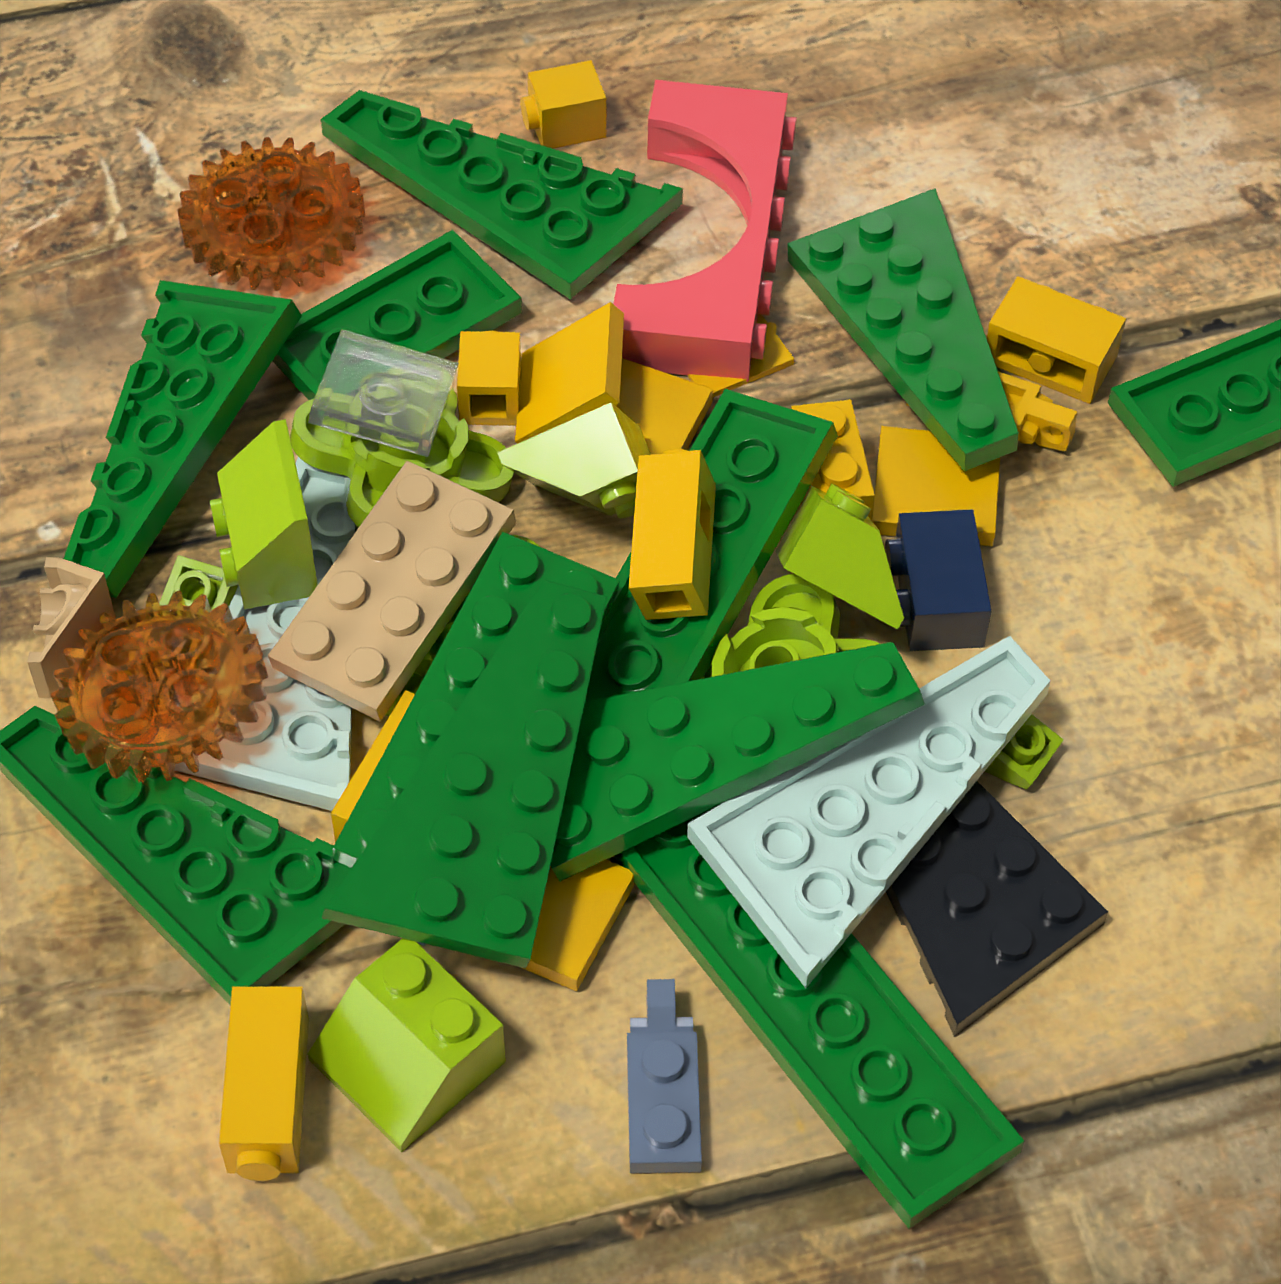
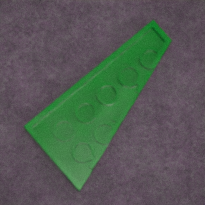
M362 90L355 92L321 118L322 135L570 300L683 204V188L664 183L661 189L635 182V173L618 168L612 174L583 166L582 159L579 156L500 133L497 139L473 132V124L457 119H453L449 125L422 117L418 107Z
M936 188L787 243V261L964 472L1017 451L1018 430Z
M160 280L155 294L160 302L156 318L146 319L141 337L147 344L141 360L130 365L106 435L107 440L111 444L106 462L96 463L90 480L96 487L91 506L79 513L63 558L103 572L110 597L117 598L302 317L292 299Z
M547 580L542 581L324 908L323 919L526 969L533 950L607 596Z
M888 642L585 701L550 866L559 882L925 705L921 691L894 643Z
M33 706L0 730V771L230 1006L232 987H268L345 925L322 918L324 908L351 869V867L333 860L332 848L334 845L319 838H316L314 842L280 827L279 820L191 778L184 782L161 771L159 763L140 754L133 758L103 744L101 736L37 706Z

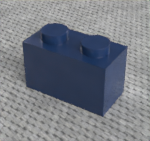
M974 510L899 513L896 537L894 539H886L885 552L892 576H898L900 589H896L904 616L900 627H906L909 652L984 647L992 611Z

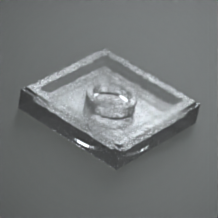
M342 329L312 403L308 423L429 457L459 363Z

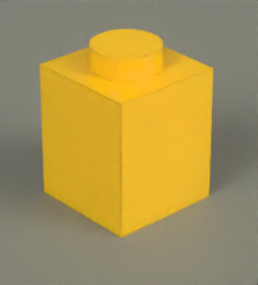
M592 60L527 72L528 96L520 98L521 113L526 129H535L541 145L554 149L607 138L606 95Z
M460 331L457 376L459 421L464 418L468 425L516 426V418L519 411L521 374L520 332Z

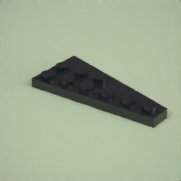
M978 781L974 783L886 890L901 925L907 927L921 956L919 963L929 984H934L946 1009L945 1018L954 1037L1103 926L1108 911Z

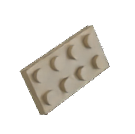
M406 461L268 654L272 668L381 722L472 589L501 533L509 534L515 526L514 510L412 462Z

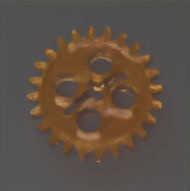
M265 137L261 149L254 150L245 140L241 142V154L234 155L223 148L220 150L222 163L216 164L204 160L202 162L204 176L191 174L188 176L190 190L180 192L182 207L177 209L185 248H191L195 264L206 261L208 275L211 277L225 270L227 283L231 286L243 276L248 277L250 290H256L262 279H270L273 289L278 291L282 286L283 278L291 277L299 287L304 286L303 273L310 271L319 278L325 277L324 262L341 266L343 264L342 250L355 251L357 248L355 235H361L364 232V198L360 191L358 177H351L350 165L347 162L336 165L335 154L332 150L317 157L314 142L308 143L301 150H296L293 138L288 137L281 148H274L270 137Z
M176 591L173 594L168 605H160L155 593H149L146 607L137 610L129 600H125L122 605L124 616L115 619L111 615L102 612L99 618L103 629L98 633L83 628L78 631L84 644L83 649H64L63 654L69 667L57 669L53 674L60 688L51 693V698L58 711L55 717L64 736L67 737L73 752L76 755L84 752L90 767L93 769L106 762L112 777L116 779L129 766H132L138 782L143 783L149 776L152 767H160L166 781L172 780L175 764L184 762L193 773L199 772L198 756L206 752L217 760L224 758L219 742L225 738L232 742L241 743L244 738L238 722H257L259 717L253 702H260L267 698L262 680L268 678V672L256 634L250 633L246 619L243 616L233 619L228 604L223 603L211 610L207 596L201 594L190 606H187L181 591Z

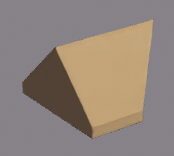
M46 557L44 568L50 588H40V623L33 627L34 634L46 635L44 650L42 652H29L27 661L38 698H53L123 648L104 573L59 557Z

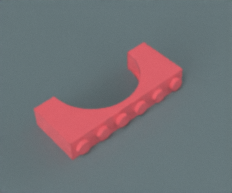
M655 80L648 116L647 159L679 165L714 182L739 207L746 221L747 228L738 243L724 257L695 274L655 284H617L613 304L624 313L623 359L669 374L746 379V382H749L752 358L763 360L767 324L757 323L758 315L769 316L773 281L763 279L765 272H776L779 238H770V231L782 230L785 197L776 196V190L787 191L791 157L782 156V150L793 151L796 130V117L786 116L788 93Z

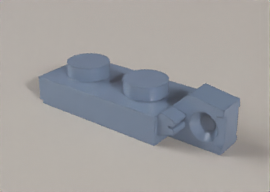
M647 979V1018H630V1033H627L630 1173L701 1172L697 1032H693V1017H676L675 979Z

